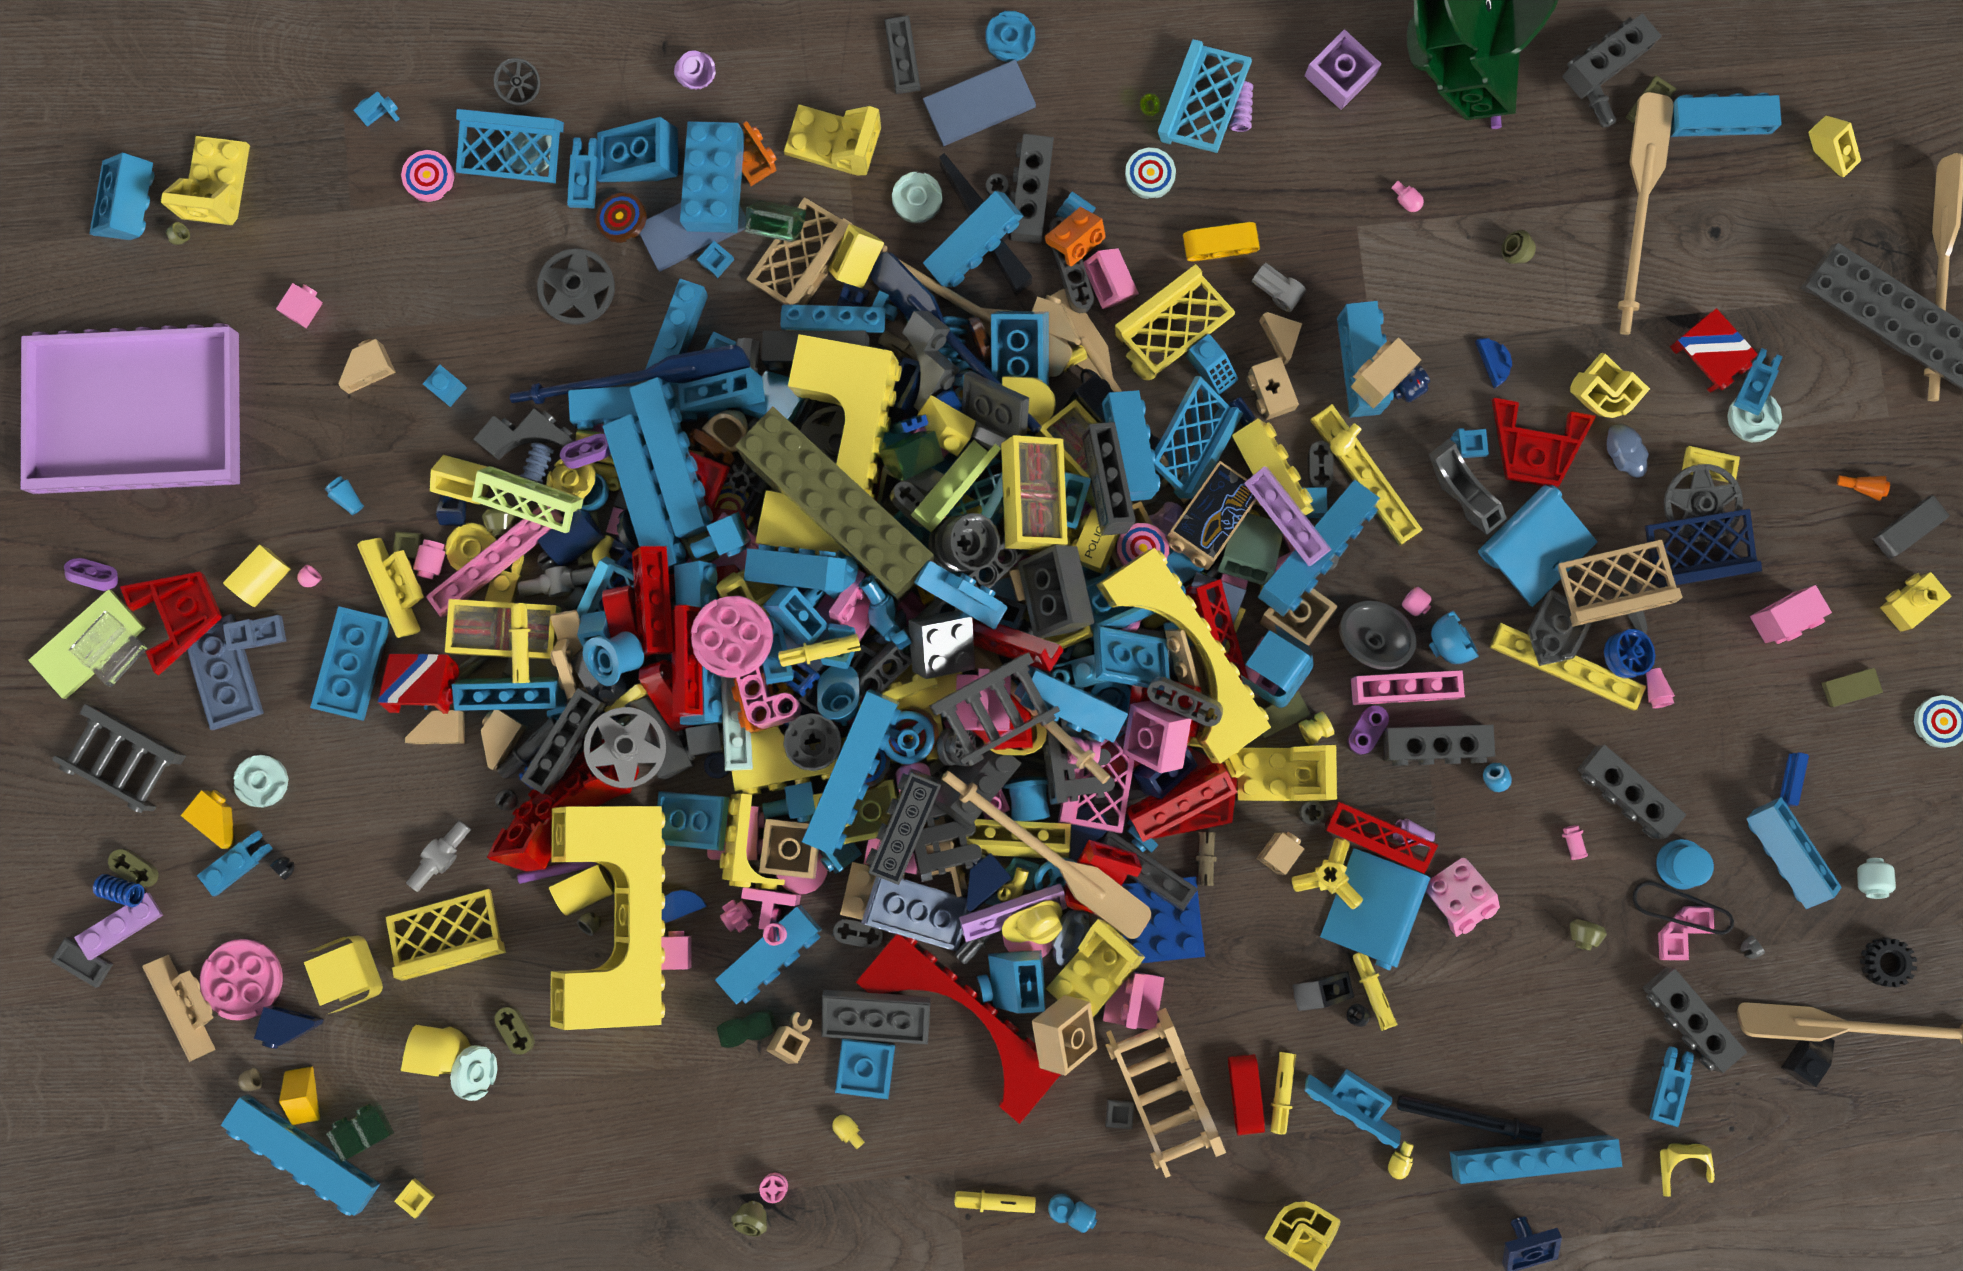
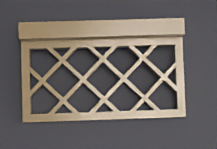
M804 197L748 276L747 281L783 304L807 305L829 274L828 268L848 225L853 224L844 218H838ZM807 207L815 211L816 219L802 222L801 215ZM832 221L837 224L833 232L822 233V223ZM817 225L819 235L805 238L804 228ZM800 229L801 240L788 242L787 235L789 232ZM820 241L821 249L818 253L808 255L806 244ZM803 245L804 256L791 259L789 248ZM785 249L787 260L773 263L772 256L774 253ZM806 262L807 269L804 273L794 275L792 265ZM788 266L790 277L776 280L775 269ZM771 270L772 281L761 283L756 280L761 272ZM791 282L792 290L785 298L779 294L777 285Z
M1662 540L1567 561L1557 565L1571 611L1570 620L1572 627L1673 604L1683 598L1680 588H1676ZM1657 548L1659 559L1656 565L1642 558L1647 549ZM1628 555L1636 560L1630 571L1616 564L1620 556ZM1602 561L1610 566L1604 577L1590 570L1594 562ZM1639 562L1652 569L1647 580L1633 573ZM1590 563L1588 567L1583 566V564ZM1575 566L1584 572L1578 583L1568 578L1566 568ZM1613 568L1627 575L1621 586L1607 579ZM1655 572L1665 576L1667 587L1658 588L1649 583ZM1587 574L1601 581L1595 593L1581 585ZM1629 578L1643 585L1639 593L1632 594L1623 589ZM1604 584L1617 590L1613 599L1606 600L1598 595ZM1578 589L1592 597L1585 606L1577 607L1574 596ZM1620 593L1625 595L1624 597H1619ZM1595 599L1600 601L1598 603L1592 604Z

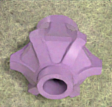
M1166 502L1163 508L1157 513L1150 515L1149 518L1152 524L1158 527L1167 537L1183 514V509L1176 503Z

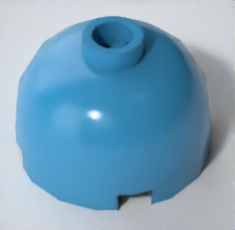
M1455 611L1443 615L1435 622L1431 631L1433 642L1429 646L1436 658L1442 656L1446 662L1451 664H1464L1479 657L1468 631L1461 624L1459 625L1458 621H1460V618Z

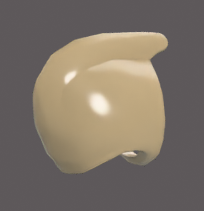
M725 410L714 415L703 426L702 432L733 453L737 451L735 445L748 433L747 419L743 412Z

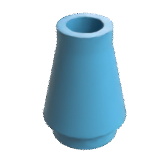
M342 476L333 480L325 488L328 492L327 496L347 510L352 516L364 507L348 479L344 480Z

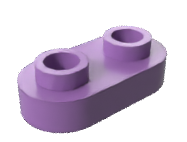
M600 433L567 444L562 448L560 457L567 468L575 469L605 459L611 452L605 434Z
M83 558L69 560L64 565L65 577L71 582L101 591L110 590L118 584L117 571L111 566Z
M1371 706L1362 712L1347 738L1348 747L1353 753L1366 754L1374 748L1389 722L1388 713L1384 708ZM1373 714H1377L1380 717L1379 723L1376 724L1372 721ZM1360 736L1366 738V744L1364 746L1358 743V738Z

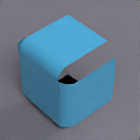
M1275 625L1277 634L1269 630L1245 664L1279 686L1275 696L1241 675L1243 684L1249 686L1252 692L1274 706L1282 708L1291 701L1311 672L1313 656L1312 650L1308 645Z

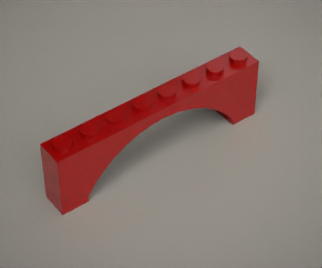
M896 934L856 983L868 993L885 994L903 990L935 992L948 996L970 1009L991 1033L1001 1057L1004 1091L999 1107L1020 1124L1061 1074L1041 1069L1036 1043L1029 1037L1025 1040L1017 1034L1019 1029L1007 1019L1003 1022L996 1016L999 1013L996 1008L988 1002L983 1005L976 999L979 994L968 984L962 987L955 981L958 976L948 967H945L944 970L936 964L938 959L927 949L922 952L915 946L918 942L916 939Z

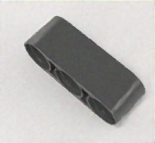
M1930 495L1877 533L1872 539L1888 559H1892L1945 521L1950 515L1934 495Z

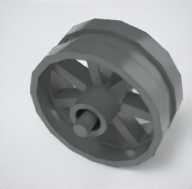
M520 58L507 59L495 70L493 79L495 90L500 98L507 103L515 106L526 105L532 102L539 94L541 86L539 74L536 68L527 60ZM517 62L516 75H513L505 66ZM521 63L532 69V71L522 77L520 76ZM503 70L511 80L498 81L500 71ZM535 74L537 80L536 87L524 83L525 79ZM500 85H512L506 97L501 93ZM522 87L529 88L535 92L526 100ZM515 89H518L522 101L509 100Z

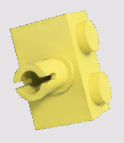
M1931 572L1923 575L1916 573L1905 581L1907 586L1901 591L1897 589L1885 598L1887 602L1880 608L1901 632L1913 629L1952 596Z

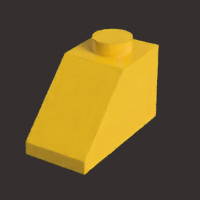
M201 790L181 816L221 849H231L235 845L232 807L225 803L226 797L218 791Z

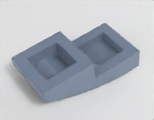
M280 615L257 620L247 619L223 625L228 651L286 642L283 619Z

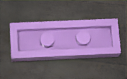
M145 893L142 902L136 907L124 906L74 938L86 958L92 960L162 917L163 914L151 894Z

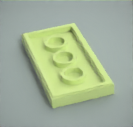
M107 590L33 655L29 662L61 698L67 699L146 628L112 590Z

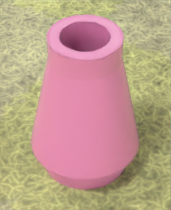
M1661 668L1651 669L1647 672L1648 703H1651L1653 708H1661L1673 704V697L1675 695Z

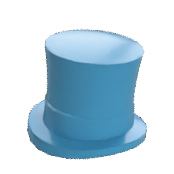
M624 631L610 639L602 636L589 639L583 646V659L588 670L598 682L604 686H612L618 682L622 673L639 669L642 666L644 652L637 637L630 632Z
M1022 776L1005 783L1003 788L1009 789L1011 798L1012 820L1032 821L1051 816L1047 801V777Z
M1679 839L1666 843L1659 850L1656 858V868L1659 876L1667 885L1676 889L1684 890L1702 885L1710 879L1714 870L1713 859L1710 854L1689 840Z

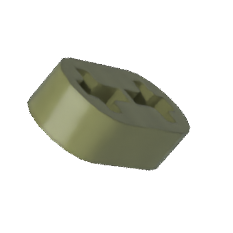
M117 849L108 858L109 868L127 881L140 884L143 887H151L158 880L157 868L131 850ZM125 857V862L131 866H119L121 862L118 858ZM136 870L147 871L146 876L149 877L148 880L140 881L142 876Z
M513 1006L500 1009L495 1015V1024L509 1049L519 1055L529 1052L535 1044V1039L519 1010ZM504 1012H506L507 1015H514V1018L511 1020L514 1029H512L509 1023L503 1024L502 1019L505 1018ZM516 1031L521 1038H527L528 1041L525 1042V1049L522 1046H516L515 1043L518 1041V1037L515 1034Z

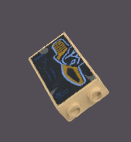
M1219 461L1167 535L1169 547L1175 552L1183 553L1189 557L1195 566L1208 570L1257 500L1244 484L1247 479Z

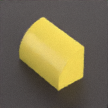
M849 224L828 271L841 282L863 288L884 242L873 234Z
M443 455L431 469L430 492L480 505L481 503L472 501L477 471L487 466ZM483 484L481 496H486L489 485Z
M259 545L223 584L243 601L256 607L291 569L269 548Z
M602 865L593 866L549 887L557 906L565 916L615 894Z

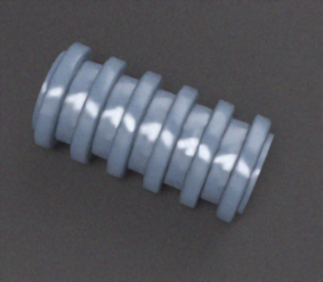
M535 442L531 443L533 449L528 452L530 457L526 458L527 466H523L525 471L524 474L521 473L520 477L543 484L541 479L546 475L544 470L548 469L547 462L551 461L549 456L553 454L554 450L551 447Z

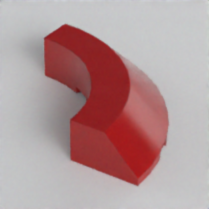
M600 744V745H598V746H596V747H594V748H591V747H590V753H591L592 751H594L595 749H597V748H598L599 746H601L602 744ZM583 749V752L579 753L571 762L551 795L542 794L535 789L531 790L528 794L531 799L523 803L519 809L516 808L512 813L515 816L514 820L507 830L501 829L487 858L526 872L546 869L552 857V808L598 807L615 797L631 793L632 788H617L600 781L588 767ZM614 765L596 767L605 777L619 782ZM637 766V770H636V775H635L634 781L636 780L637 775H638V773H639V768H638V766Z

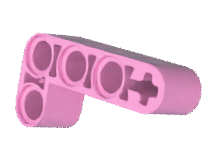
M762 665L747 675L736 677L746 717L756 727L767 729L793 721L800 716L802 711L801 704L791 694L770 695ZM754 683H759V692L750 696L749 687ZM792 701V710L789 713L783 714L781 711L783 703ZM766 709V718L757 722L755 718L757 711Z

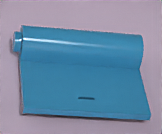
M1543 485L1478 550L1481 558L1490 566L1500 569L1532 607L1561 579L1557 566L1559 563L1582 558L1597 543L1596 539L1561 498L1562 493L1553 485Z
M1353 848L1345 874L1349 877L1348 883L1363 898V901L1357 908L1350 909L1336 894L1320 937L1376 959L1375 965L1390 971L1392 966L1398 967L1430 877Z

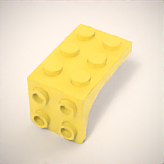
M731 794L728 807V826H726L725 853H721L719 862L720 868L723 869L722 879L730 880V886L750 888L751 882L756 883L755 888L777 890V885H784L785 880L760 876L751 868L747 860L746 848L752 795Z

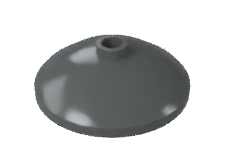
M1377 601L1358 602L1349 607L1341 618L1339 631L1344 646L1353 657L1367 666L1382 670L1396 669L1406 664L1414 654L1416 635L1412 625L1402 613L1385 603Z

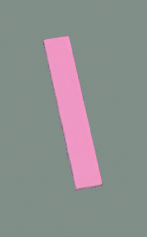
M538 507L532 514L539 515L542 513V510ZM557 509L550 512L556 522L561 523L564 520V517ZM526 519L521 520L430 592L426 598L438 615L444 618L448 615L449 599L467 600L538 544V539L552 528Z

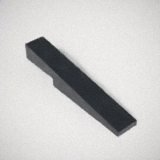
M943 153L939 156L940 167L970 216L984 201L947 155ZM1006 233L1000 239V245L993 251H990L1016 296L1032 284V275L1004 242L1008 239V233Z

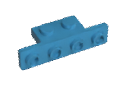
M784 304L781 310L780 326L782 330L883 333L885 331L886 311L883 307Z
M930 560L926 562L915 580L916 585L992 629H996L1007 610L1006 605L994 598L996 592L984 585L977 588L974 586L976 580L964 573L958 577Z
M1347 1069L1332 1088L1312 1075H1308L1304 1091L1312 1099L1323 1102L1334 1113L1345 1116L1353 1121L1358 1128L1374 1134L1382 1143L1391 1145L1394 1148L1400 1145L1401 1132L1380 1119L1392 1104L1391 1096Z

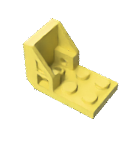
M798 105L784 154L853 175H867L881 130L879 109L866 106L846 110L844 117Z
M196 136L189 179L179 178L162 193L161 203L184 220L233 225L238 219L250 145L242 141Z
M1336 745L1291 748H1241L1237 753L1245 771L1244 774L1237 778L1236 790L1238 793H1236V801H1330L1337 799Z
M1100 919L1089 929L1078 947V953L1046 988L1057 1000L1066 995L1089 1001L1092 1017L1100 1011L1145 958L1111 925Z

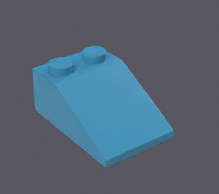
M657 117L597 132V181H659L677 177L678 128L663 118Z

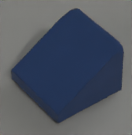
M440 494L436 510L439 524L447 526L465 525L467 501Z

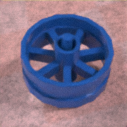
M1628 629L1612 635L1605 643V662L1609 669L1618 677L1626 679L1640 676L1649 672L1654 665V646L1650 638L1642 631ZM1632 665L1637 669L1636 672L1632 671Z

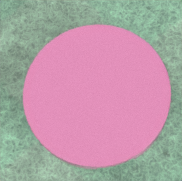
M729 596L709 602L698 613L691 629L693 653L697 660L710 672L727 678L741 677L756 670L766 660L773 643V629L769 617L758 604L742 596Z
M250 939L232 940L222 944L205 960L199 979L200 991L204 1000L209 1002L211 1008L219 1016L230 1020L251 1019L261 1015L263 1007L273 1005L277 1000L283 982L281 964L274 952L261 942Z

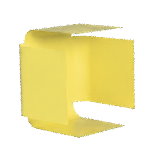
M362 936L342 937L305 952L319 951L348 938L353 942L304 962L320 1006L338 998L340 1001L370 989L366 998L331 1013L344 1010L373 998L382 991L381 978L367 941Z

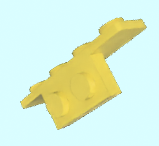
M381 538L360 541L357 546L396 637L400 638L417 634L421 629L411 607L423 599L424 596L404 550L394 552L389 556Z
M962 672L930 679L915 675L912 677L913 682L903 685L902 681L889 685L887 687L888 691L884 692L883 695L899 701L897 709L914 706L924 710L929 708V705L956 691L957 674H962Z

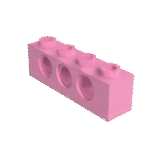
M1463 671L1356 676L1351 679L1353 705L1456 700L1465 697Z

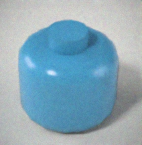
M1491 763L1483 771V779L1489 790L1502 792L1511 785V774L1504 764Z
M1066 1194L1054 1195L1048 1204L1050 1217L1058 1223L1068 1222L1075 1209L1073 1200Z
M1078 1201L1068 1219V1225L1081 1233L1087 1232L1089 1228L1093 1229L1097 1223L1095 1218L1096 1210L1088 1204Z

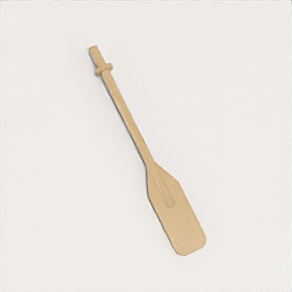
M1651 92L1644 93L1638 99L1629 162L1638 192L1625 296L1623 301L1618 302V309L1622 310L1620 334L1623 335L1630 334L1633 311L1639 310L1640 304L1635 301L1648 198L1651 190L1666 168L1674 108L1670 97Z
M1954 153L1941 159L1936 173L1932 234L1938 254L1935 305L1945 311L1949 259L1961 225L1963 154ZM1926 368L1924 369V376L1929 377L1928 401H1939L1941 376Z
M883 245L879 255L887 251L886 245ZM900 260L926 288L975 317L980 318L990 338L991 314L997 311H1010L979 307ZM1049 333V375L1055 377L1063 373L1072 356V349L1068 343Z
M1061 289L1051 295L1060 299V304L1067 309L1081 340L1080 345L1084 347L1087 353V359L1076 365L1081 369H1091L1102 379H1105L1114 392H1122L1112 375L1108 345L1086 313H1076L1071 309L1065 289ZM1066 342L1070 345L1071 349L1077 347V345ZM1163 455L1159 462L1164 466H1169L1168 460ZM1178 469L1177 478L1180 481L1179 477L1182 475V472ZM1165 478L1162 480L1165 485L1169 484ZM1180 498L1183 504L1191 500Z
M974 646V671L978 672V669H989V672L1002 666L997 653ZM1011 679L1010 693L1020 702L1021 699L1014 694L1018 685ZM1025 707L1033 716L1038 715L1036 709L1031 710ZM1054 720L1044 725L1078 759L1076 766L1079 769L1086 767L1102 784L1109 780L1110 775L1094 760L1095 753L1091 749L1085 752Z
M950 771L943 775L942 780L961 794L959 797L960 801L963 803L971 801L1056 866L1076 900L1125 937L1135 939L1141 935L1151 919V910L1147 905L1099 868L1064 860L976 792L977 785L973 782L967 785Z
M1747 1002L1741 1003L1736 1011L1741 1030L1751 1037L1823 1041L1846 1032L1960 1039L1963 1044V1024L1959 1029L1847 1021L1814 1007Z

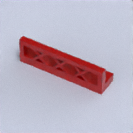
M640 546L632 552L637 638L642 645L644 657H648L651 654H671L674 652L667 546Z
M1216 579L1200 586L1185 588V595H1189L1195 602L1197 607L1195 610L1199 617L1204 618L1210 625V634L1214 640H1218L1221 644L1224 638L1229 641V652L1224 655L1229 663L1232 662L1238 668L1240 680L1242 681L1241 675L1248 679L1221 579ZM1213 587L1216 593L1214 604L1209 601L1206 591ZM1217 613L1223 618L1221 629L1216 627L1215 624Z
M677 605L675 610H671L674 652H672L673 717L677 718L703 715L702 665L693 653L691 639L692 625L696 616L701 611V607Z
M972 617L974 646L1011 659L1029 652L1034 661L1030 665L1048 672L1052 670L1063 652L1060 644L1000 624L997 625L996 629H992Z
M1212 763L1185 777L1162 799L1149 796L1126 808V813L1142 842H1145L1238 792L1224 766L1221 763Z
M1342 801L1338 802L1332 816L1329 815L1325 822L1326 831L1424 874L1438 847V844ZM1342 809L1352 813L1356 822L1348 824L1339 820L1338 817ZM1357 816L1362 817L1364 819L1359 821ZM1373 822L1378 825L1380 833L1373 835L1362 830L1361 825ZM1382 827L1387 828L1389 830L1383 832ZM1398 833L1402 835L1405 844L1398 846L1387 841L1385 836ZM1406 837L1414 841L1408 843ZM1421 843L1428 846L1429 849L1426 856L1423 857L1412 852L1410 847Z

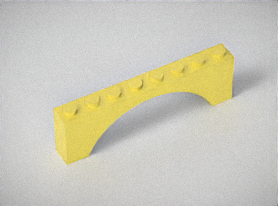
M1155 548L1148 549L1096 584L1110 607L1131 606L1143 608L1165 617L1178 628L1185 630L1186 636L1197 649L1205 666L1209 684V697L1220 702L1223 707V715L1220 722L1215 726H1204L1198 742L1212 763H1222L1271 728L1267 721L1269 717L1265 710L1260 706L1258 707L1253 700L1254 693L1246 684L1244 685L1238 677L1240 675L1238 668L1232 662L1229 663L1225 657L1226 651L1223 645L1218 640H1214L1210 634L1211 627L1204 618L1199 617L1195 610L1197 608L1195 602L1189 595L1186 596L1181 589L1182 583L1175 573H1171L1166 566L1168 562L1164 554ZM1209 708L1207 717L1211 718L1212 715H1215V709Z

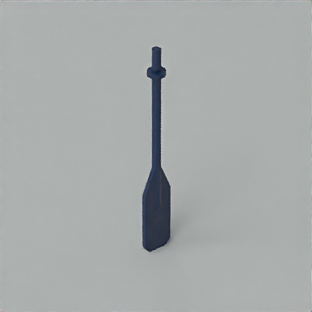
M881 253L871 270V279L879 289L889 295V299L908 319L911 318L914 311H930L946 325L935 297L893 253ZM949 331L946 336V342L978 375L1002 385L965 345ZM1028 412L1027 427L1036 434L1041 430L1042 426Z
M736 345L723 346L668 356L646 370L544 388L540 383L532 384L531 390L510 393L511 403H519L533 400L535 404H543L545 398L568 394V390L605 388L651 380L656 377L666 382L683 384L749 368L750 360L741 347Z

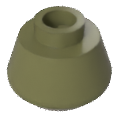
M1516 230L1510 233L1502 244L1503 259L1510 264L1528 262L1533 258L1536 250L1535 242L1525 230Z
M495 508L486 510L482 515L487 531L491 532L493 537L498 538L514 527L519 518Z
M1575 919L1570 923L1571 940L1576 942L1575 947L1591 951L1592 947L1597 948L1607 936L1605 928L1597 924Z
M755 1201L742 1204L731 1218L733 1227L740 1233L753 1237L765 1233L767 1230V1213L763 1209V1205Z

